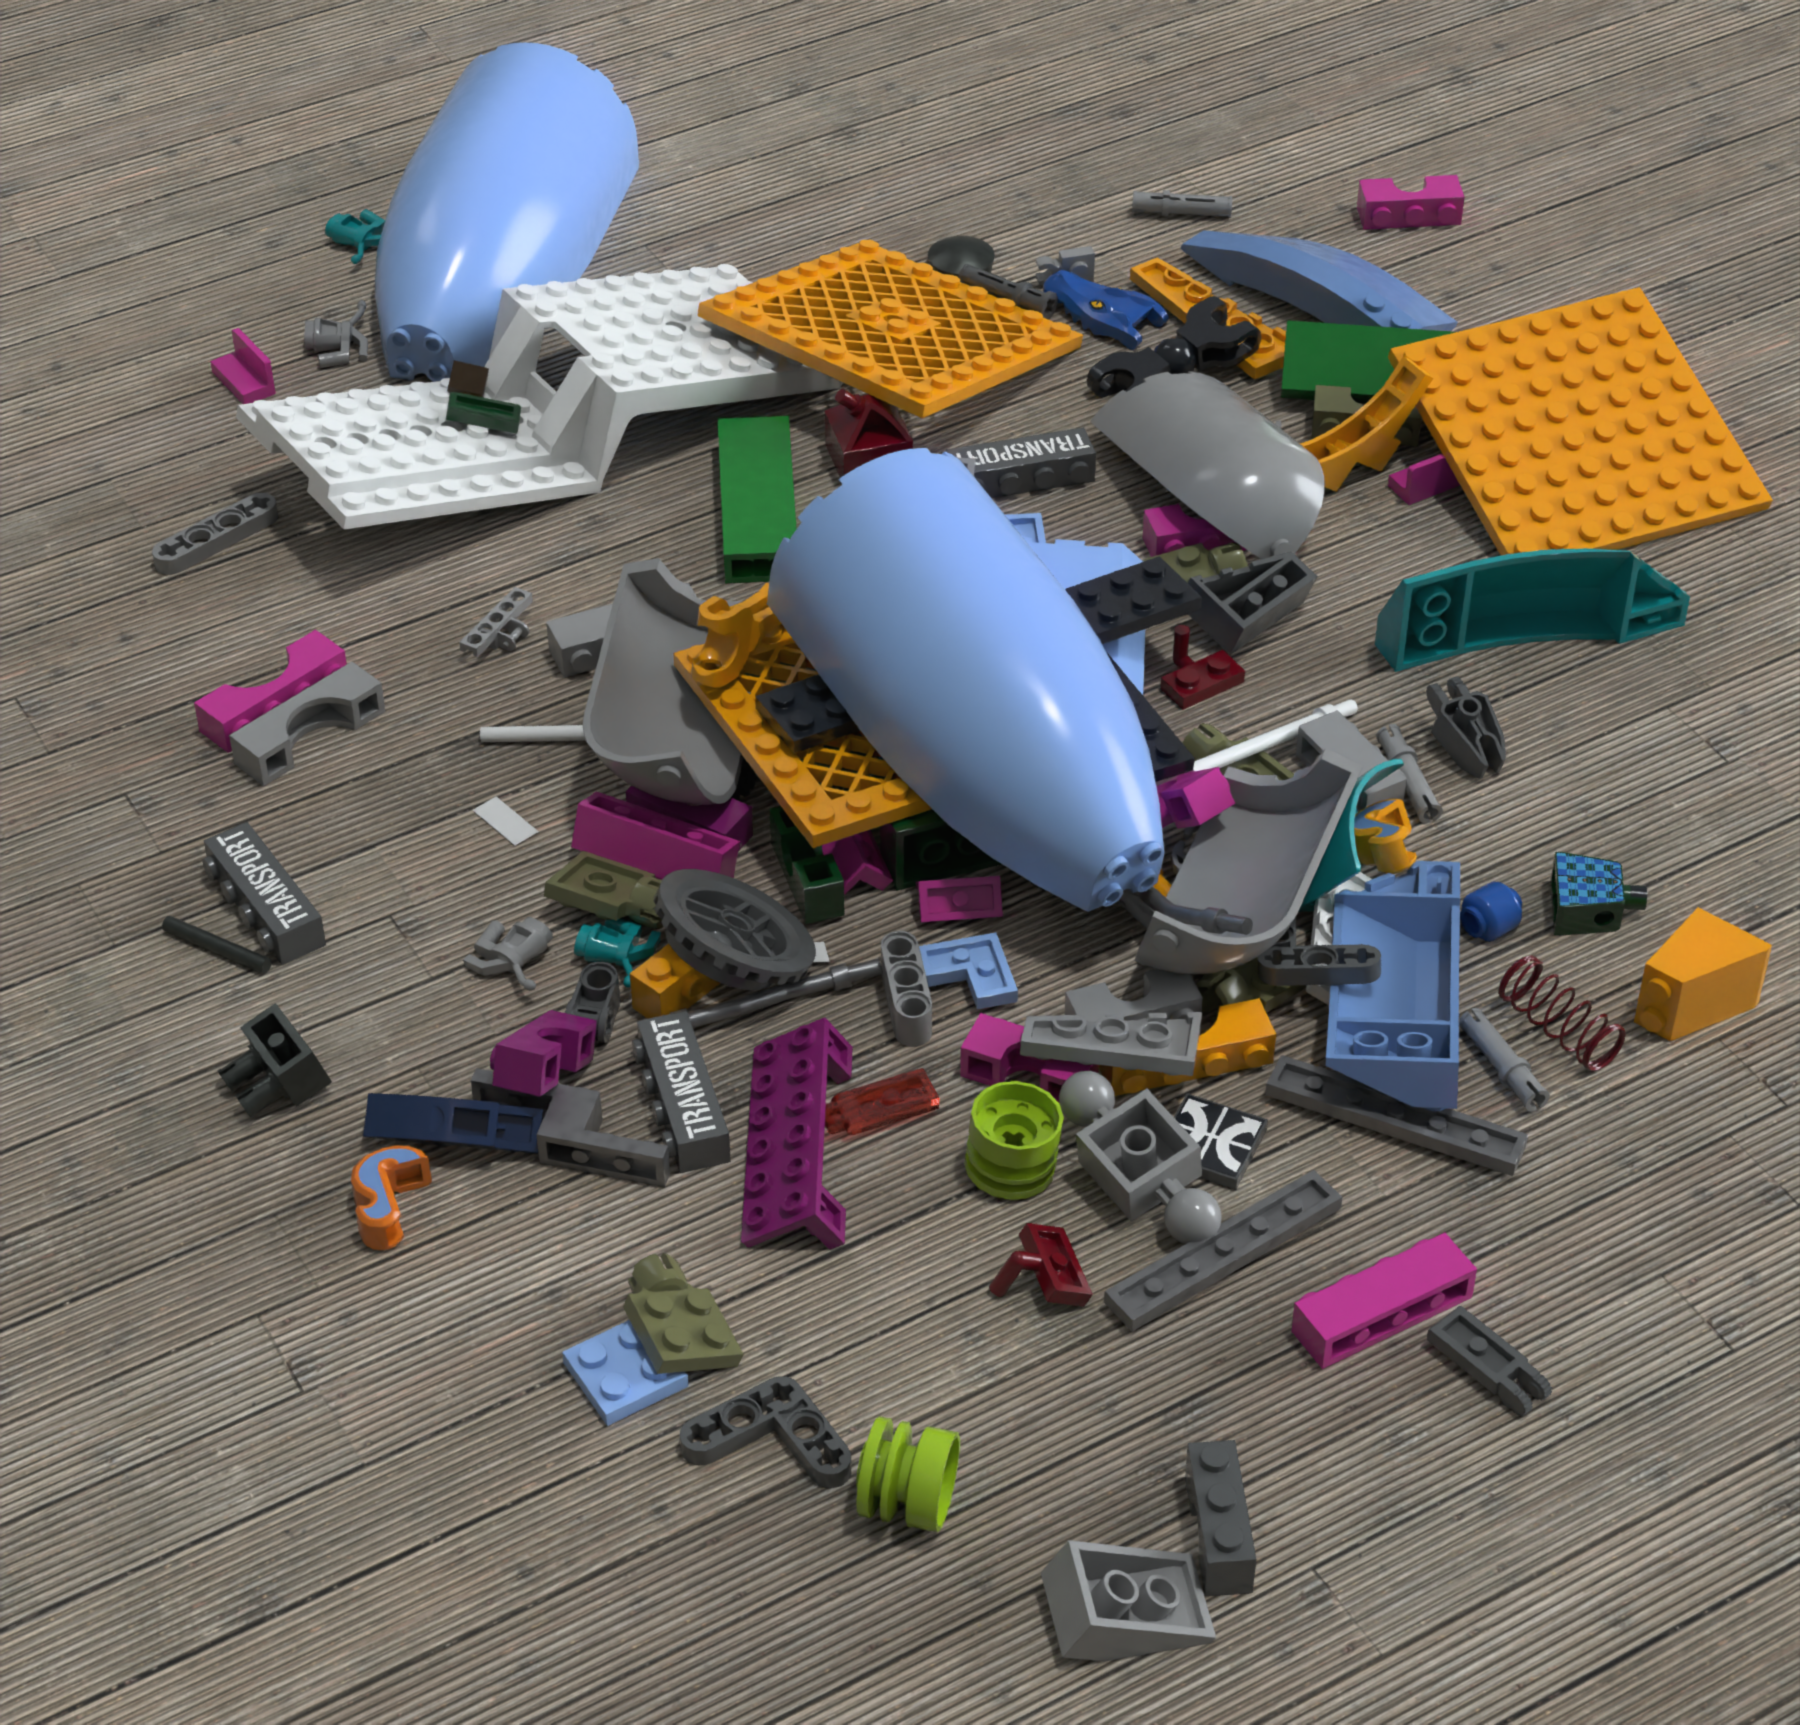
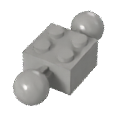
M1080 1071L1071 1075L1061 1087L1059 1103L1067 1119L1074 1124L1085 1127L1076 1133L1079 1163L1130 1221H1133L1162 1202L1166 1206L1164 1213L1166 1228L1170 1235L1178 1242L1187 1244L1188 1242L1203 1241L1214 1236L1218 1232L1222 1220V1213L1218 1202L1211 1194L1204 1190L1184 1188L1202 1176L1201 1147L1147 1088L1113 1109L1115 1104L1114 1090L1104 1076L1093 1071Z

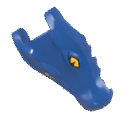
M1059 270L1051 274L1043 285V292L1052 291L1057 294L1058 303L1064 304L1065 313L1072 315L1074 323L1081 320L1084 330L1090 328L1093 335H1104L1117 339L1131 350H1134L1142 342L1141 334L1134 328L1147 317L1156 327H1161L1169 320V316L1164 308L1147 295L1136 291L1100 285L1085 280L1067 270Z

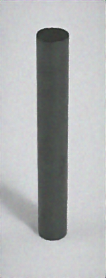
M167 916L162 923L164 931L263 974L267 973L271 967L272 961L270 958L173 916Z

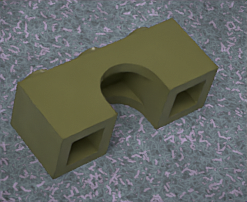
M1316 385L1311 439L1341 424L1363 406L1352 399L1351 387ZM1416 407L1413 408L1395 435L1401 441L1400 445L1418 447L1421 415Z

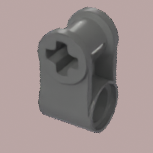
M595 962L587 965L580 974L572 999L569 1000L565 1010L567 1014L597 1020L595 1037H598L599 1042L607 1043L611 1037L614 1020L621 1003L616 968L606 962Z

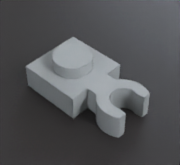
M1092 246L1060 250L1059 259L1053 260L1048 256L1036 259L1039 270L1047 269L1043 273L1035 274L1039 285H1044L1047 278L1059 270H1067L1085 280L1094 281L1095 252Z

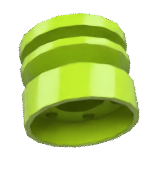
M1019 1081L999 1082L985 1088L974 1099L964 1164L968 1177L979 1189L994 1197L1016 1200L1030 1198L1043 1192L1053 1181L1064 1119L1060 1104L1049 1092L1034 1084Z
M877 1417L870 1430L868 1440L863 1446L857 1469L856 1506L858 1515L866 1518L873 1517L880 1503L881 1520L890 1522L894 1518L900 1502L905 1503L907 1526L938 1533L946 1520L955 1486L960 1453L959 1433L928 1426L924 1429L917 1446L912 1445V1427L910 1422H900L893 1436V1422L891 1418Z

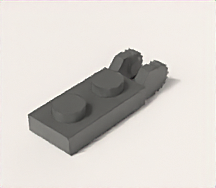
M1458 1306L1428 1329L1427 1341L1494 1395L1498 1393L1503 1405L1509 1410H1513V1413L1525 1416L1532 1410L1533 1403L1528 1394L1541 1401L1551 1395V1383L1528 1363V1358L1464 1307ZM1516 1378L1518 1379L1523 1391L1516 1383L1513 1382Z

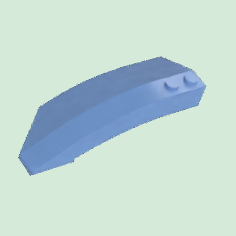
M1203 230L1181 245L1182 251L1227 285L1231 286L1234 283L1260 290L1298 307L1324 323L1451 331L1458 323L1407 284L1383 269L1354 254L1326 244L1298 238Z
M1417 861L1403 875L1395 877V875L1387 873L1365 882V890L1363 891L1344 890L1335 894L1332 945L1363 944L1377 948L1381 953L1382 972L1381 976L1371 983L1330 985L1326 1066L1411 1107H1421L1429 1111H1442L1446 1108L1457 1109L1459 1070L1460 862Z

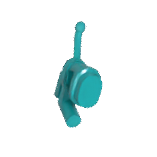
M364 209L360 213V220L351 214L343 215L337 213L329 219L325 227V235L332 238L335 243L355 246L358 249L357 255L355 254L351 258L353 264H358L361 261L365 250L371 246H378L385 223L383 218L368 209Z
M621 917L617 921L605 920L604 926L599 923H595L594 926L583 924L576 937L574 955L584 957V960L587 962L616 963V965L624 967L627 976H625L623 983L625 987L629 988L631 987L630 973L633 971L630 962L653 956L660 943L661 932L652 931L646 943L637 945L642 933V925Z

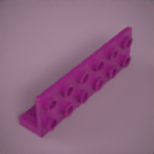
M825 1017L800 1026L774 1039L767 1040L754 1048L741 1242L747 1248L802 1226H806L809 1233L816 1236L829 1250L845 1244L846 1209L823 1187L822 1174L827 1074L836 1084L851 1079L853 1047Z

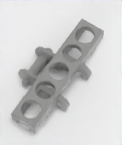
M514 587L459 642L460 651L465 652L468 649L473 651V656L478 657L487 647L495 650L498 647L508 651L514 650L516 648L515 640L519 636L527 637L529 634L528 626L516 618L533 602L532 593ZM520 596L524 597L522 600L516 601ZM509 607L513 608L511 611H506ZM506 628L511 634H505L500 632V630ZM476 640H481V642L473 644Z

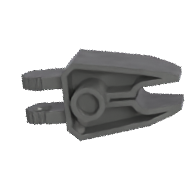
M1459 676L1447 680V689L1452 697L1451 700H1449L1438 683L1428 685L1426 687V696L1437 716L1431 733L1462 770L1478 779L1483 778L1488 765L1496 773L1500 772L1506 760L1505 741L1488 695L1478 691L1470 693Z

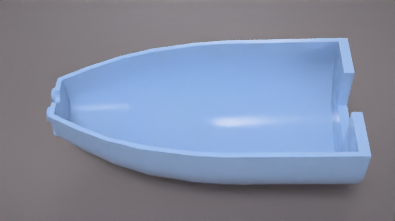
M526 42L501 45L494 51L485 55H479L465 68L408 162L391 199L376 255L375 299L382 350L390 377L414 380L416 374L423 373L432 382L441 381L444 378H450L454 360L484 367L490 356L502 289L518 287L521 284L533 286L547 284L550 281L561 283L577 281L592 261L639 169L638 142L631 112L627 104H622L619 97L613 91L614 85L598 69L591 70L577 61L578 56L550 45Z
M927 448L897 451L873 459L838 479L842 485L825 499L817 496L798 516L801 524L790 539L784 537L780 543L771 567L767 605L841 705L846 709L870 744L897 775L949 826L991 858L1067 902L1089 912L1101 906L1107 907L1115 904L1122 897L1123 890L1130 889L1134 893L1137 891L1144 892L1153 887L1158 881L1165 850L1160 802L1150 751L1134 704L1100 639L1074 600L965 465L954 455L945 451L942 454H932Z

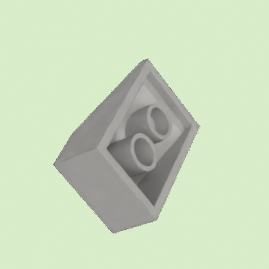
M1068 1540L1041 1572L1063 1658L1110 1661L1208 1644L1216 1639L1192 1554Z

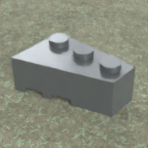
M1290 551L1252 561L1248 567L1233 570L1231 567L1221 569L1219 574L1202 578L1201 575L1191 577L1188 584L1202 597L1200 610L1188 615L1231 655L1303 604L1318 576Z

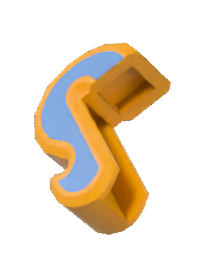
M1386 799L1378 801L1355 814L1354 834L1360 864L1376 865L1377 870L1385 874L1403 872L1414 864L1417 855L1414 852L1406 851L1403 842L1412 830L1403 800Z

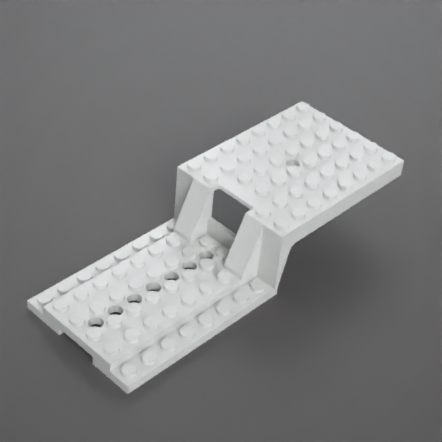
M720 264L718 267L711 268L692 267L690 270H664L662 273L652 274L638 272L632 276L619 277L609 275L603 279L590 280L580 278L573 282L561 283L550 281L543 285L521 284L518 287L502 289L490 356L484 366L489 368L483 398L521 406L517 434L446 420L450 395L447 389L450 378L427 383L412 382L410 385L402 386L383 385L380 388L368 390L351 389L349 392L334 394L324 392L319 393L317 396H290L283 400H257L253 403L238 405L236 418L271 454L284 452L309 478L307 492L343 529H351L600 493L603 479L629 421L639 414L839 389L842 386V382L698 317L699 303L714 298L715 295L735 290L739 286L753 283L741 275L734 266ZM544 328H555L585 355L577 357L557 392L536 373Z

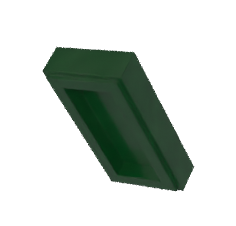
M450 392L446 420L517 434L521 406L473 395Z

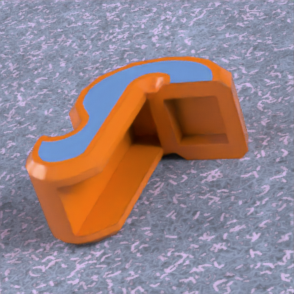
M406 1145L384 1147L363 1156L353 1167L351 1185L356 1205L355 1212L358 1230L362 1242L367 1247L374 1250H388L395 1247L403 1239L404 1234L399 1222L401 1214L393 1192L403 1193L429 1186L432 1182L429 1158L422 1150Z

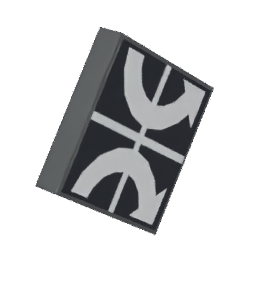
M1187 1093L1174 1118L1201 1147L1202 1176L1199 1178L1237 1190L1267 1131L1268 1119Z

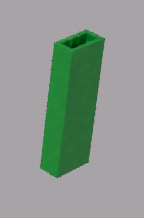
M1287 320L1281 398L1314 400L1316 385L1351 387L1352 399L1357 403L1366 404L1384 386L1394 371L1388 359L1391 348L1455 332Z
M789 416L718 419L725 584L769 582L772 563L784 537L790 539L797 529Z

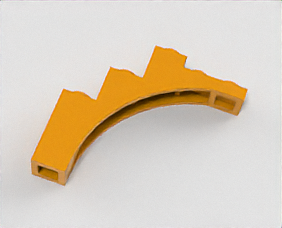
M1403 356L1384 386L1357 412L1326 433L1300 443L1319 461L1324 474L1325 488L1337 492L1356 462L1378 471L1383 470L1401 443L1395 435L1434 379L1431 375L1412 360Z

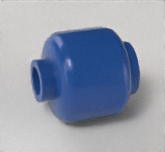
M1492 881L1464 897L1460 912L1462 926L1474 938L1479 937L1488 942L1494 941L1519 926L1522 920V900L1514 889L1501 882Z

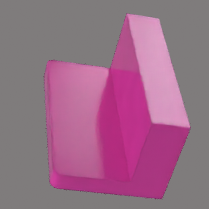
M239 328L233 329L232 337L235 352L210 361L212 373L242 404L253 403L254 401L275 395L270 359Z
M1443 454L1413 464L1388 477V487L1408 505L1460 486Z
M871 830L821 845L823 855L832 853L844 880V895L859 880L882 891L893 881Z
M1000 876L916 881L920 922L1003 917Z

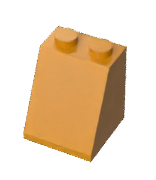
M1697 907L1645 963L1634 1023L1668 1041H1673L1754 1009L1759 1004L1772 945Z

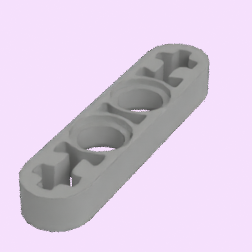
M255 493L157 543L152 549L155 569L161 574H177L272 525L278 519L276 499L268 493ZM228 524H239L229 528L223 527ZM201 539H207V540H208V541L203 542V543H192V542H194V541H196V540H201Z

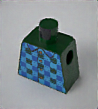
M1555 852L1550 878L1554 935L1616 932L1621 927L1624 909H1646L1647 886L1624 885L1622 865L1618 861Z

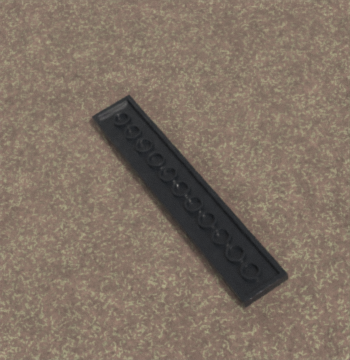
M1160 556L1065 589L1102 644L1200 610L1202 597ZM819 674L755 696L756 710L794 754L860 731Z

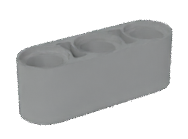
M890 932L881 940V967L883 972L881 977L894 1035L897 1041L909 1047L921 1046L927 1043L932 1036V999L919 944L916 937L909 932Z

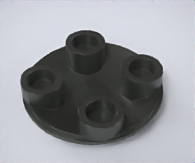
M951 236L934 243L928 251V260L935 269L942 274L957 277L965 264H970L980 270L991 273L992 263L995 258L994 250L987 242L971 236Z

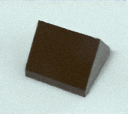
M454 360L447 392L483 397L489 368Z

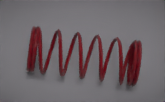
M1530 955L1522 957L1509 967L1503 975L1498 989L1499 997L1503 1001L1511 1002L1513 1009L1518 1012L1527 1011L1529 1022L1534 1025H1543V1030L1547 1037L1560 1038V1045L1563 1050L1567 1052L1576 1051L1578 1062L1587 1070H1599L1615 1058L1621 1050L1626 1036L1625 1029L1621 1025L1612 1024L1606 1026L1608 1015L1600 1014L1590 1021L1583 1030L1576 1048L1566 1047L1563 1043V1036L1573 1032L1585 1021L1592 1008L1591 1001L1586 1000L1579 1003L1570 1012L1562 1025L1559 1035L1550 1034L1546 1028L1547 1023L1555 1020L1567 1010L1575 997V988L1569 987L1561 991L1547 1009L1544 1021L1537 1022L1532 1019L1530 1010L1539 1007L1554 993L1559 983V975L1552 974L1541 981L1530 997L1527 1008L1521 1009L1516 1006L1514 1001L1523 997L1533 987L1542 973L1543 963L1537 957ZM1534 961L1519 975L1511 996H1505V988L1514 973L1526 963ZM1534 966L1528 981L1516 992L1521 979ZM1551 978H1556L1550 992L1541 1001L1532 1006L1533 1000L1541 987ZM1572 991L1566 1005L1557 1014L1548 1019L1553 1006L1566 992ZM1588 1004L1587 1011L1575 1026L1564 1032L1575 1012L1583 1005ZM1604 1017V1023L1599 1031L1590 1040L1581 1045L1591 1026L1597 1020ZM1619 1030L1614 1046L1600 1058L1589 1062L1590 1056L1598 1043L1612 1031ZM1586 1047L1583 1053V1058L1581 1059L1579 1055V1050Z

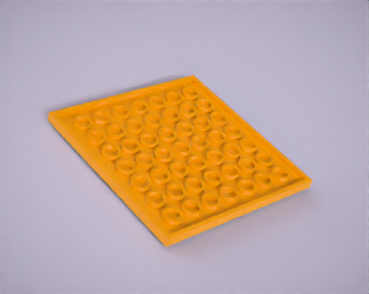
M1640 287L1390 349L1388 359L1394 369L1404 356L1412 360L1434 378L1415 407L1442 454L1445 456L1447 463L1500 555L1550 549L1587 548L1618 550L1767 510L1773 501Z

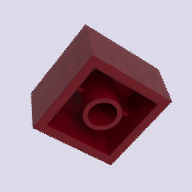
M840 389L835 395V401L840 405L825 410V445L840 478L855 468L883 455L913 449V439L898 407L870 394L863 396L859 394L852 395L845 389Z

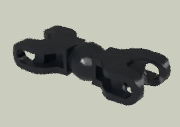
M1212 296L1192 306L1186 315L1187 321L1185 325L1176 330L1177 337L1164 339L1155 347L1154 351L1147 347L1140 352H1117L1096 363L1089 370L1087 386L1097 396L1105 398L1122 390L1127 392L1144 383V378L1159 373L1188 374V371H1194V368L1202 371L1211 366H1235L1259 349L1261 331L1247 321L1232 326H1225L1228 319L1227 305L1218 297Z

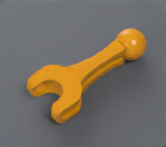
M766 582L757 593L733 606H729L726 600L717 596L711 597L700 605L697 626L708 627V634L702 650L693 659L692 680L714 688L725 686L733 681L742 671L749 653L758 646L772 629L781 624L767 605L769 583ZM716 664L721 666V668L712 670Z

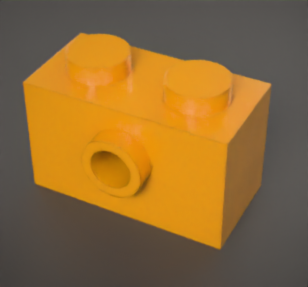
M667 944L630 973L632 1008L647 1019L668 1015L670 1012L688 1009L718 986L720 982L692 968L677 955L670 944Z

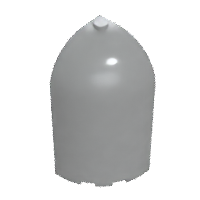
M1188 371V374L1164 372L1143 379L1144 383L1127 392L1122 390L1116 394L1090 421L1184 504L1260 559L1290 551L1295 554L1316 522L1323 501L1325 485L1323 470L1317 458L1227 385L1211 376Z
M659 558L623 564L584 711L583 732L585 739L595 755L608 769L626 783L645 793L684 804L711 805L725 803L736 790L744 757L674 666L673 653L706 642L708 627L697 626L699 607L706 600L699 599L691 594L692 587L675 578ZM726 600L729 606L743 602ZM745 673V674H744V675L753 676V677H757V678L760 677L759 675H754V674H749V673Z
M1325 748L1311 766L1296 771L1294 776L1287 780H1278L1277 775H1256L1228 766L1224 777L1229 783L1230 793L1235 804L1201 824L1166 898L1174 905L1205 910L1207 907L1225 909L1229 915L1250 918L1253 923L1252 931L1248 935L1228 931L1222 934L1205 932L1201 926L1185 924L1155 911L1134 961L1172 973L1208 974L1241 966L1257 958L1272 947L1287 931L1297 915L1363 765Z

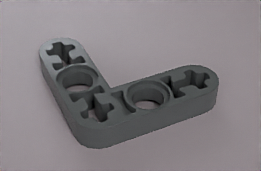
M1296 916L1290 927L1279 939L1285 941L1276 942L1267 951L1258 956V975L1260 980L1275 986L1367 984L1376 981L1382 972L1381 953L1377 948L1370 945L1296 946ZM1313 964H1327L1326 966L1320 967L1312 966Z
M778 1376L771 1378L690 1419L680 1430V1450L682 1456L694 1465L713 1463L775 1431L818 1486L824 1488L840 1487L849 1480L852 1473L851 1452L848 1446L803 1388L794 1379ZM779 1396L783 1401L789 1399V1402L784 1404L781 1400L773 1401V1398ZM737 1414H747L754 1419L753 1423L743 1428L735 1427L729 1423L730 1418ZM811 1425L818 1430V1433L812 1438L802 1439L794 1435L793 1431L799 1426ZM699 1437L703 1442L709 1440V1443L703 1445L700 1441L693 1442V1439ZM823 1448L824 1456L831 1464L839 1462L838 1467L833 1468L830 1464L822 1466V1453L820 1451Z

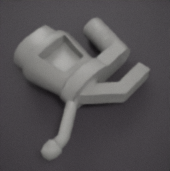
M364 300L358 302V311L349 321H342L341 323L323 318L305 320V349H314L315 352L341 348L337 352L318 354L320 368L349 364L352 340L360 346L359 361H367L368 338L353 327L365 312L366 303Z
M527 917L523 922H516L501 943L496 944L504 933L505 927L499 921H491L474 944L475 951L489 961H483L469 954L463 959L465 967L483 976L505 971L515 973L518 982L526 990H535L536 983L531 979H526L521 968L524 963L547 949V943L553 939L552 932L541 921Z

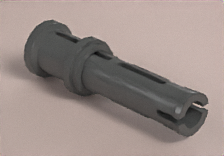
M965 264L960 270L958 278H960L962 283L969 286L982 287L988 291V294L997 298L1010 299L1015 302V306L1025 310L1038 311L1043 314V318L1048 320L1055 312L1058 297L1052 291L1045 293L1033 288V285L1025 281L1018 284L980 270L970 264Z

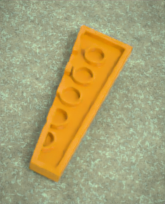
M1158 257L1130 268V280L1183 323H1186V315L1192 306L1214 296L1212 295V288L1194 280L1191 276ZM1219 298L1227 305L1228 319L1225 326H1232L1247 321L1261 331L1259 349L1253 355L1237 364V366L1254 380L1283 368L1286 331L1278 326L1271 329L1262 324L1261 316L1254 312L1247 315L1237 309V303L1233 300Z

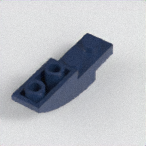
M368 1093L363 1137L538 1154L537 1132L542 1122L543 1109L499 1105L497 1102Z

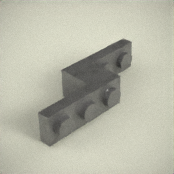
M476 1068L471 1079L473 1100L497 1102L499 1105L543 1109L542 1123L537 1132L541 1164L666 1187L670 1176L668 1146L652 1141L615 1136L610 1133H599L598 1130L603 1121L600 1091L558 1084L539 1097L492 1086L493 1071Z

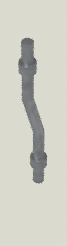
M1154 887L1144 892L1137 891L1134 893L1130 889L1123 890V894L1139 896L1154 910L1182 923L1201 926L1205 932L1222 934L1228 931L1248 935L1253 928L1250 918L1229 915L1225 909L1207 907L1205 910L1174 905Z
M878 958L848 967L846 963L829 967V972L799 979V981L794 983L788 982L735 1000L690 1012L685 1008L670 1012V1014L687 1011L692 1027L695 1028L829 988H834L835 991L852 987V982L882 975V967Z

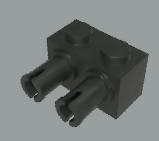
M276 1003L240 1027L250 1042L248 1045L249 1050L222 1069L217 1070L232 1093L236 1092L238 1088L261 1072L265 1071L267 1073L266 1076L246 1090L235 1095L250 1118H253L256 1113L282 1095L285 1099L289 1096L297 1107L332 1083L313 1051Z

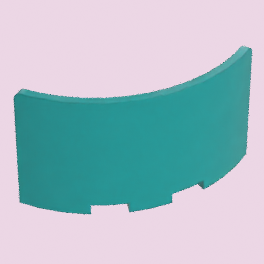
M1402 759L1385 761L1358 777L1298 912L1314 911L1317 899L1360 872L1361 865L1358 859L1354 834L1355 814L1358 813L1356 805L1359 796L1404 765Z

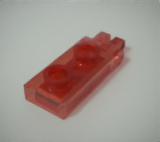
M920 1068L836 1094L831 1099V1103L826 1104L825 1127L829 1134L846 1131L849 1135H856L939 1109V1096L924 1069Z

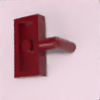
M1178 625L1174 629L1173 662L1180 669L1161 677L1160 689L1182 710L1245 682V670L1224 650H1220L1196 662L1188 656L1190 629L1186 625Z
M1026 1223L1019 1233V1238L1025 1251H1014L1009 1256L989 1285L990 1291L998 1297H1003L1022 1270L1034 1271L1047 1302L1084 1307L1093 1293L1064 1228Z

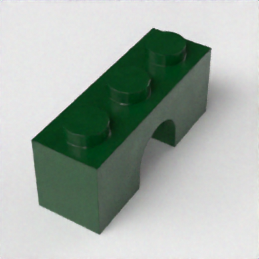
M781 806L769 808L771 845L805 925L845 916L844 880L832 853L823 855L822 846L812 848Z

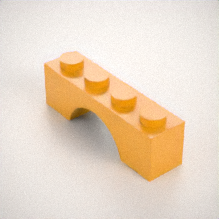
M1260 998L1219 1006L1218 1017L1214 1025L1199 1036L1193 1076L1168 1075L1163 1072L1139 1069L1125 1070L1121 1067L1099 1065L1102 1076L1110 1082L1114 1094L1117 1096L1136 1093L1146 1088L1151 1089L1175 1085L1199 1078L1218 1076L1248 1068H1257L1274 1063L1276 1032Z

